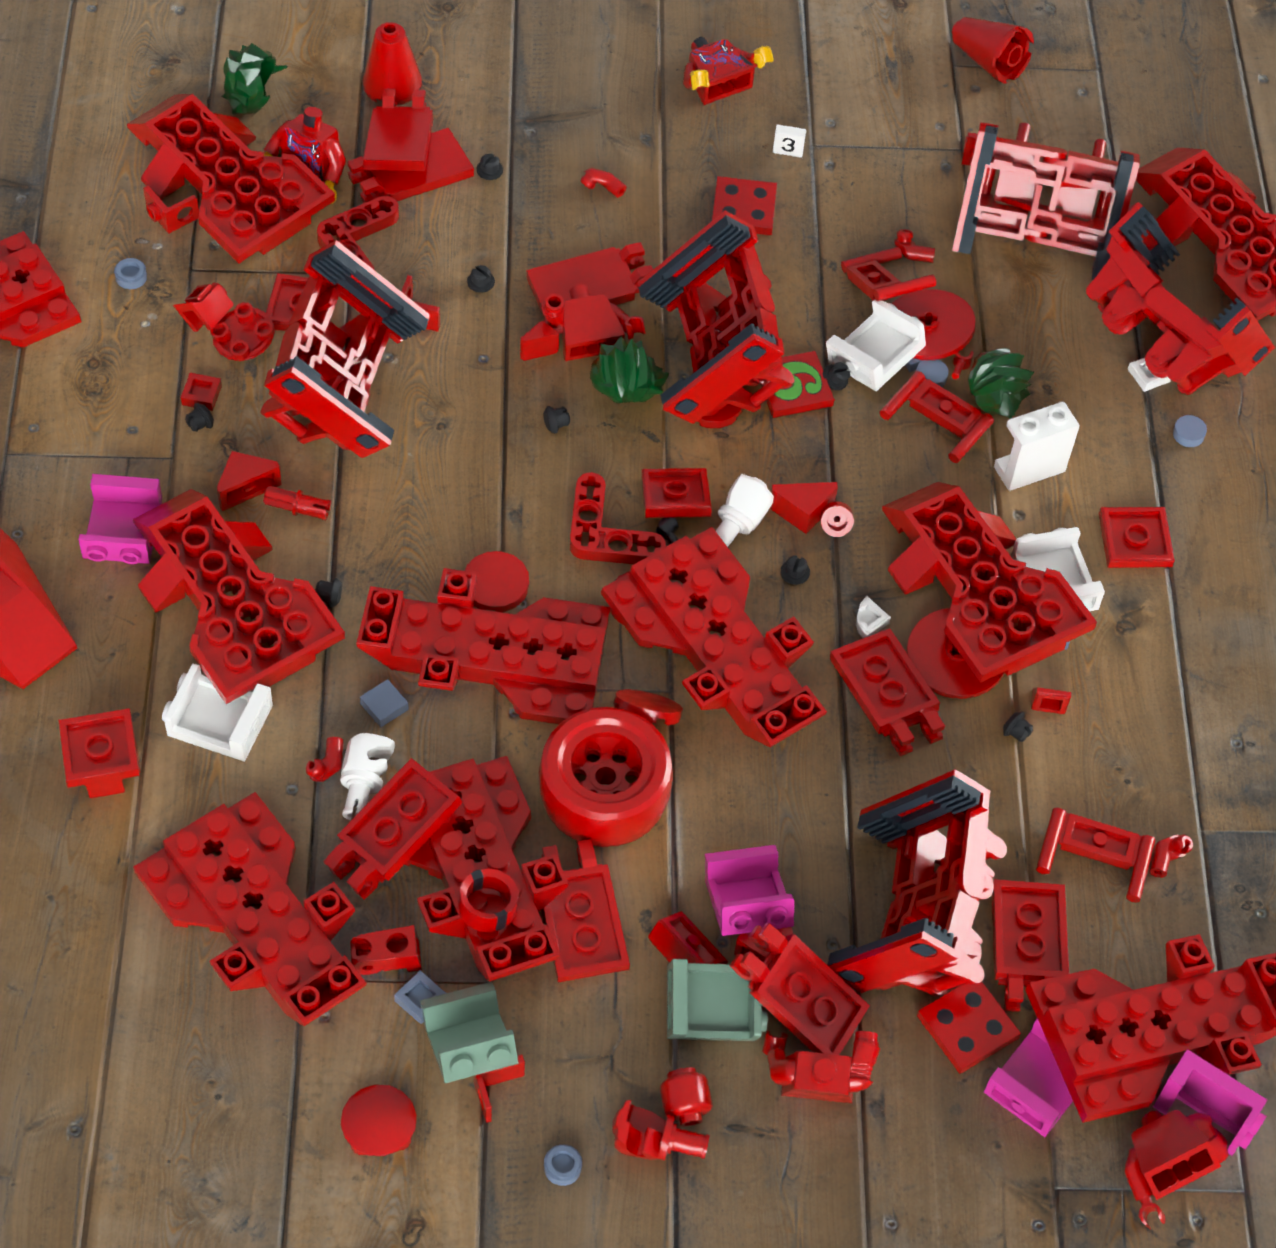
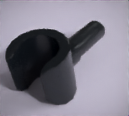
M663 517L658 523L656 533L672 544L679 540L674 534L679 529V524L674 517Z

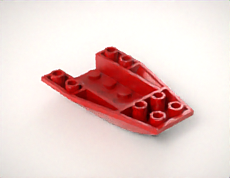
M0 528V677L24 689L75 651L77 645L17 543Z

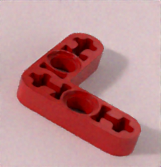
M380 196L320 222L317 226V239L320 247L322 248L334 241L332 235H336L338 242L375 270L356 241L394 225L399 219V204L390 196ZM355 219H362L366 222L365 225L355 227L350 223Z
M593 472L582 474L578 478L570 534V551L576 558L636 564L666 547L665 539L658 533L602 527L606 489L605 480L602 476ZM588 486H594L593 500L587 499ZM583 511H592L597 517L594 520L585 521L579 517V514ZM583 532H589L588 546H581ZM613 541H622L627 547L622 551H614L609 547V544ZM633 543L637 544L636 552L632 551ZM648 546H654V552H647Z

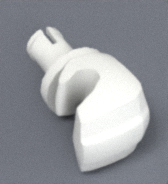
M744 474L737 477L728 492L726 504L722 505L718 510V515L722 522L716 529V532L727 547L738 533L748 535L752 530L754 531L773 504L774 496L768 490L766 484L756 477Z
M360 733L349 740L340 779L341 784L349 789L342 812L344 818L351 820L354 807H357V815L368 803L369 795L378 793L382 789L383 781L379 776L387 771V760H389L395 748L393 740L370 733ZM374 757V758H380V759H378V760H371V759H369V758Z

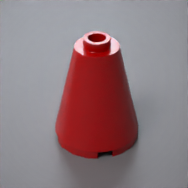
M964 17L957 21L952 29L953 42L995 80L1003 84L1007 83L1006 80L1017 79L1031 59L1032 53L1028 49L1029 43L1034 44V37L1032 32L1023 26Z
M387 22L379 25L375 30L363 75V87L368 97L377 102L376 99L382 101L384 89H396L395 102H397V105H404L412 101L414 90L421 89L422 77L404 28L397 23Z

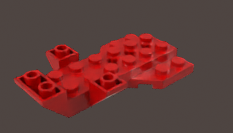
M175 94L127 123V128L145 146L151 144L158 151L141 176V181L146 186L149 185L157 196L163 199L184 186L185 177L202 194L199 209V225L238 263H241L258 251L264 255L309 226L311 224V216L335 201V193L296 155L282 154V157L264 156V152L251 151L247 145L256 140V135L237 117L212 113L194 94Z
M1177 147L1139 168L1136 177L1139 185L1150 196L1158 193L1169 205L1156 221L1174 247L1189 239L1193 231L1215 255L1213 280L1235 304H1237L1235 299L1238 298L1250 309L1257 321L1267 315L1274 317L1276 315V215L1263 212L1254 202L1257 196L1238 176L1225 171L1205 149Z
M24 231L1 240L0 339L10 341L13 346L24 348L81 323L80 314L67 296L64 284L37 244H32Z
M936 482L882 506V511L898 533L905 532L912 542L888 567V572L905 595L933 583L934 577H937L952 598L944 632L980 683L1002 672L1009 676L1063 651L1066 642L1095 629L1097 621L1060 571L1046 568L1044 572L1026 567L1025 562L1013 560L1006 550L1015 544L1016 538L1001 517L976 510L960 486Z
M189 489L133 519V523L144 539H147L149 546H154L161 556L159 561L138 584V588L155 613L185 598V592L199 611L196 628L189 645L190 653L225 704L254 690L257 683L267 687L274 685L315 662L316 654L345 639V631L309 581L294 578V581L275 578L274 574L259 570L254 560L269 553L273 548L255 522L224 521L209 498L193 489ZM231 591L233 595L236 593L237 595L227 596L226 593ZM250 617L251 620L255 618V621L245 622L244 618ZM267 642L269 646L272 644H274V646L271 648H264L262 647V644Z
M713 527L691 539L687 535L632 565L628 574L602 587L601 595L636 643L647 648L658 646L673 650L672 653L686 656L697 672L684 679L682 684L701 710L726 709L745 736L768 747H772L826 715L827 711L807 685L801 687L788 670L792 664L813 646L814 641L794 616L767 631L765 638L744 612L750 576ZM691 605L699 606L702 610L700 611V609L697 608V607L690 608V606H691ZM715 631L720 633L721 636H719L717 633L711 635L709 632Z
M443 568L437 595L438 603L405 599L404 591L370 586L356 645L359 649L391 670L420 674L418 686L453 691L459 680L492 684L500 694H504L512 703L514 711L521 719L560 724L573 714L594 707L610 617V607L543 597L516 614L474 609L477 573ZM501 647V650H495L494 648ZM535 652V655H529L528 653ZM569 657V660H563L562 658Z
M503 756L476 765L474 758L430 771L433 776L456 793L463 803L404 864L408 867L412 864L428 870L429 875L441 879L445 886L444 890L417 898L429 932L466 939L477 969L489 982L559 959V953L547 924H543L539 912L568 887V881L556 853L521 864L520 870L513 851L522 830L526 829L531 820V810L508 757ZM462 831H468L469 833L463 834ZM474 860H481V862L475 863ZM485 868L498 869L508 874L516 883L519 891L516 915L512 922L502 930L494 932L478 931L469 927L460 917L458 911L460 887L466 876L475 870ZM494 889L476 890L468 897L469 904L481 913H498L508 906L507 899Z
M256 792L229 808L223 803L163 840V849L133 866L134 873L173 926L188 928L189 925L208 927L210 931L226 934L233 946L211 959L210 964L230 991L265 987L287 1016L302 1026H306L366 986V981L345 955L341 956L331 943L332 939L355 912L354 906L336 883L332 882L305 899L303 907L288 887V876L296 850L295 842ZM220 852V855L215 857L213 854L210 853ZM240 878V881L235 883L233 880L229 879ZM251 904H260V908L256 910L254 907L248 906Z
M1198 934L1170 940L1166 943V983L1133 990L1095 968L1029 982L1025 991L1082 1123L1149 1107L1155 1099L1168 1065L1179 1063L1187 1049L1227 1075L1260 1068L1262 1064L1253 1045L1261 1044L1276 1036V953L1249 958L1241 966L1211 972L1215 965L1201 935Z

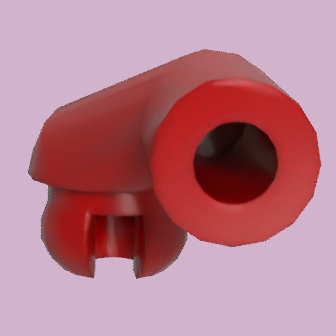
M595 168L585 170V175L580 179L581 183L590 190L594 189L596 184L599 183L617 198L621 197L627 189V186L612 173Z
M900 229L897 232V238L894 239L895 247H900L905 258L913 261L933 263L935 248L917 246L912 241L913 232L911 230Z
M327 738L325 757L321 760L316 758L314 762L310 760L307 763L305 769L311 780L324 782L341 770L344 744L342 738Z
M1181 834L1158 841L1154 847L1149 873L1158 878L1166 877L1169 862L1183 857L1192 850L1193 842L1188 835Z

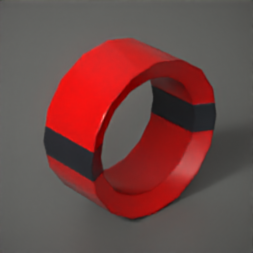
M489 868L475 870L466 876L460 887L458 911L461 919L469 927L483 932H494L508 926L516 915L519 891L515 881L508 874L498 869ZM494 889L507 899L508 906L498 913H481L469 904L468 897L476 890Z

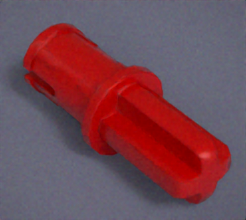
M273 486L267 487L263 498L265 505L292 511V515L295 516L300 513L325 521L329 515L326 512L330 511L331 500L305 495L302 490L293 492Z

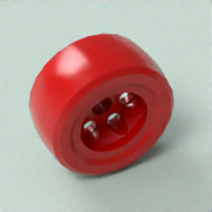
M613 707L590 708L577 712L563 720L551 732L544 745L538 772L540 795L552 822L559 830L576 841L592 839L593 846L599 847L621 846L636 841L657 824L669 802L673 782L670 750L657 728L638 714ZM589 754H596L600 759L597 762H589L586 757ZM615 755H622L626 758V761L616 763L612 758ZM580 773L586 779L580 782L574 775ZM630 775L637 777L632 784L628 783L625 778Z

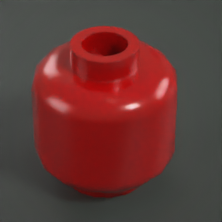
M693 1067L680 1068L667 1073V1079L660 1086L665 1116L667 1117V1114L675 1116L674 1121H680V1126L682 1127L702 1123V1116L708 1114L713 1107L707 1077L704 1074L697 1073Z

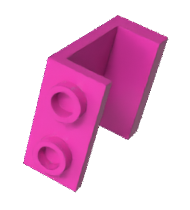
M92 474L90 486L94 501L86 535L79 534L78 539L83 559H90L96 562L108 560L121 561L127 564H150L153 546H149L147 539H144L133 523V519L162 504L163 497L159 479Z
M1036 1019L1031 1032L1002 1069L998 1067L990 1077L984 1093L1046 1137L1073 1100L1040 1023Z

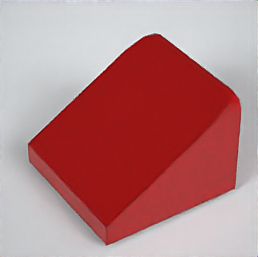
M544 321L537 323L520 340V359L523 361L553 355L559 351V333Z
M1035 687L1032 691L1031 709L1065 714L1072 692Z

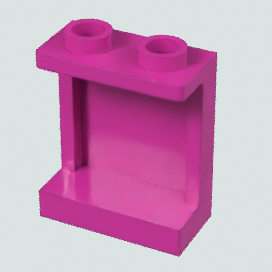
M775 845L705 854V883L722 936L749 933L753 931L755 926L760 925L763 928L767 923H770L776 929L794 927V898L792 894H786L778 871V851Z
M1188 1049L1172 1072L1153 1106L1161 1113L1167 1114L1177 1098L1197 1112L1210 1115L1213 1122L1234 1135V1139L1227 1149L1231 1156H1233L1238 1146L1246 1150L1267 1117L1261 1113L1267 1099Z

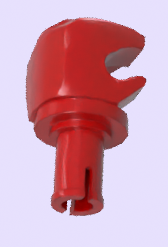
M625 1100L621 1109L617 1111L612 1123L615 1148L621 1154L647 1160H665L666 1154H670L671 1150L705 1159L710 1135L676 1128L677 1124H674L675 1116L667 1114V1118L664 1120L652 1111L632 1105L631 1100Z

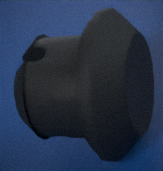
M485 154L481 157L476 171L485 180H495L503 174V166L499 162V158L494 157V154Z
M478 265L476 269H472L471 274L467 278V284L471 290L483 293L493 288L495 279L488 267Z
M838 362L826 366L822 375L827 379L830 388L842 390L847 386L848 378L851 374L850 371H847L848 366L846 364Z
M196 403L194 410L186 414L185 421L192 431L198 432V430L205 426L209 429L213 427V416L203 404Z
M551 406L546 407L543 417L546 428L550 432L556 434L559 428L569 425L570 415L566 408L563 406L553 409Z
M793 555L781 567L780 573L782 578L790 584H803L810 577L809 566L803 557L799 559L797 555Z
M338 578L333 579L332 582L320 580L317 582L315 591L322 601H327L330 607H334L340 602L342 583Z
M1015 712L1003 726L1004 736L1012 735L1018 742H1024L1032 734L1033 725L1024 719L1025 712Z

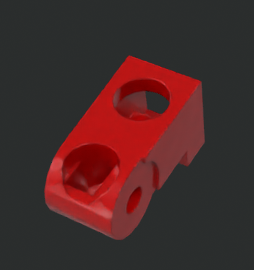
M414 925L361 934L350 940L351 963L361 975H371L382 970L390 971L404 968L407 969V972L422 970L420 940Z

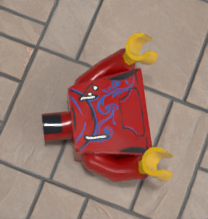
M699 37L691 44L692 51L689 54V63L684 68L683 85L687 89L696 90L703 105L753 88L755 68H762L766 62L774 61L771 47L762 46L755 49L754 53H748L734 47L725 39L709 44L704 37Z
M307 107L304 110V114L298 115L293 120L285 121L273 133L263 149L266 151L264 156L282 157V154L296 155L335 193L336 201L337 193L333 188L334 185H338L346 164V157L339 143L338 131L336 128L322 122L321 109Z

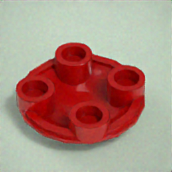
M247 302L238 304L234 310L225 314L214 328L210 330L213 337V345L219 354L235 361L253 359L264 353L271 345L275 334L274 323L269 315L258 308H253Z
M375 1084L360 1089L348 1099L342 1110L341 1128L345 1139L350 1144L354 1153L367 1156H386L404 1150L410 1145L411 1137L416 1129L417 1114L413 1102L403 1091L390 1085Z

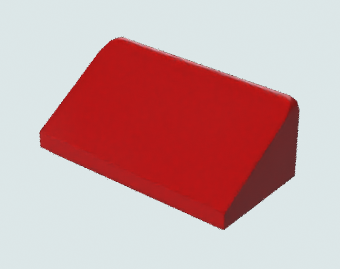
M682 911L658 920L648 936L651 943L669 962L673 959H688V963L728 964L725 957Z

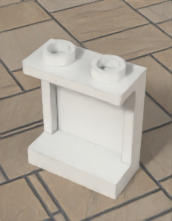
M875 299L872 301L873 313L844 340L833 335L826 342L829 364L838 362L846 364L848 366L847 371H850L851 377L877 391L926 346L924 325L919 319L910 317L891 303H886L883 300L877 302Z
M1060 402L1008 420L1007 428L1014 438L1011 454L996 459L994 464L995 470L1008 491L1066 471L1080 425L1065 402Z
M1078 527L1068 529L1057 528L1052 532L1041 534L1029 533L1016 539L1011 555L1013 560L1025 562L1026 567L1044 572L1046 568L1060 571L1089 611L1099 610L1105 591L1101 581H1092L1078 546L1081 534Z
M193 663L188 673L181 675L174 700L168 701L164 707L162 720L165 722L167 736L245 762L273 706L271 688L257 683L253 692L250 691L225 704L209 679L201 674L200 665Z

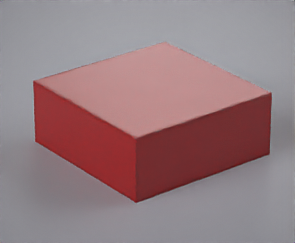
M189 373L180 397L181 404L194 407L196 403L205 405L209 411H213L222 388L221 378Z

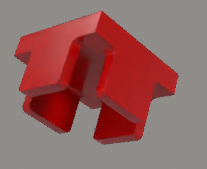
M130 708L58 720L65 779L68 788L85 785L89 798L124 793L123 779L140 776L138 750Z

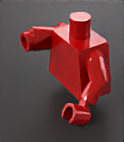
M584 284L575 285L570 288V300L564 301L561 295L553 293L548 295L542 303L541 309L545 316L544 322L562 334L565 361L597 356L600 353L601 344L614 345L620 337L625 340V333H627L629 340L634 338V333L646 334L642 317L628 316L618 306L610 303L604 294L590 296L588 288Z
M769 1030L766 1031L762 1052L767 1055L771 1079L774 1083L782 1085L781 1096L852 1104L853 1092L865 1090L873 1084L870 1080L871 1071L880 1052L879 1042H877L878 1034L875 1032H855L852 1057L807 1051H796L786 1057L784 1051L788 1035L782 1032L781 1037L771 1035Z
M1173 1110L1162 1116L1160 1112L1151 1111L1143 1116L1141 1121L1142 1127L1136 1129L1131 1134L1134 1147L1128 1152L1124 1172L1135 1201L1140 1200L1142 1207L1139 1210V1218L1147 1228L1151 1229L1147 1222V1215L1152 1211L1158 1212L1159 1219L1163 1224L1166 1220L1164 1212L1157 1204L1152 1202L1150 1196L1154 1195L1155 1199L1158 1200L1222 1167L1220 1163L1228 1157V1142L1220 1131L1211 1124L1212 1118L1210 1115L1194 1113L1185 1116L1180 1110Z

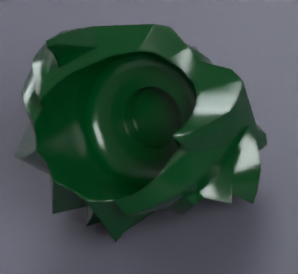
M253 43L247 47L242 45L241 51L229 50V58H226L223 67L225 94L221 97L229 101L232 114L257 113L270 99V96H266L265 84L272 74L288 68V66L276 65V58L272 56V53L261 50Z
M620 337L614 345L601 344L599 356L591 365L590 380L595 389L605 394L615 403L646 402L653 396L664 392L662 386L668 379L669 373L662 372L663 368L656 366L654 358L646 355L642 340L634 343L631 339L628 344Z
M1001 348L987 352L982 351L974 358V363L968 375L970 392L975 396L977 405L985 413L991 416L999 414L1012 419L1021 401L1031 395L1028 390L1031 384L1028 381L1034 372L1020 368L1024 355L1010 353V349Z

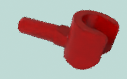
M973 351L967 357L961 356L959 352L954 354L953 365L955 368L951 376L953 379H959L962 370L968 369L971 366L974 355Z

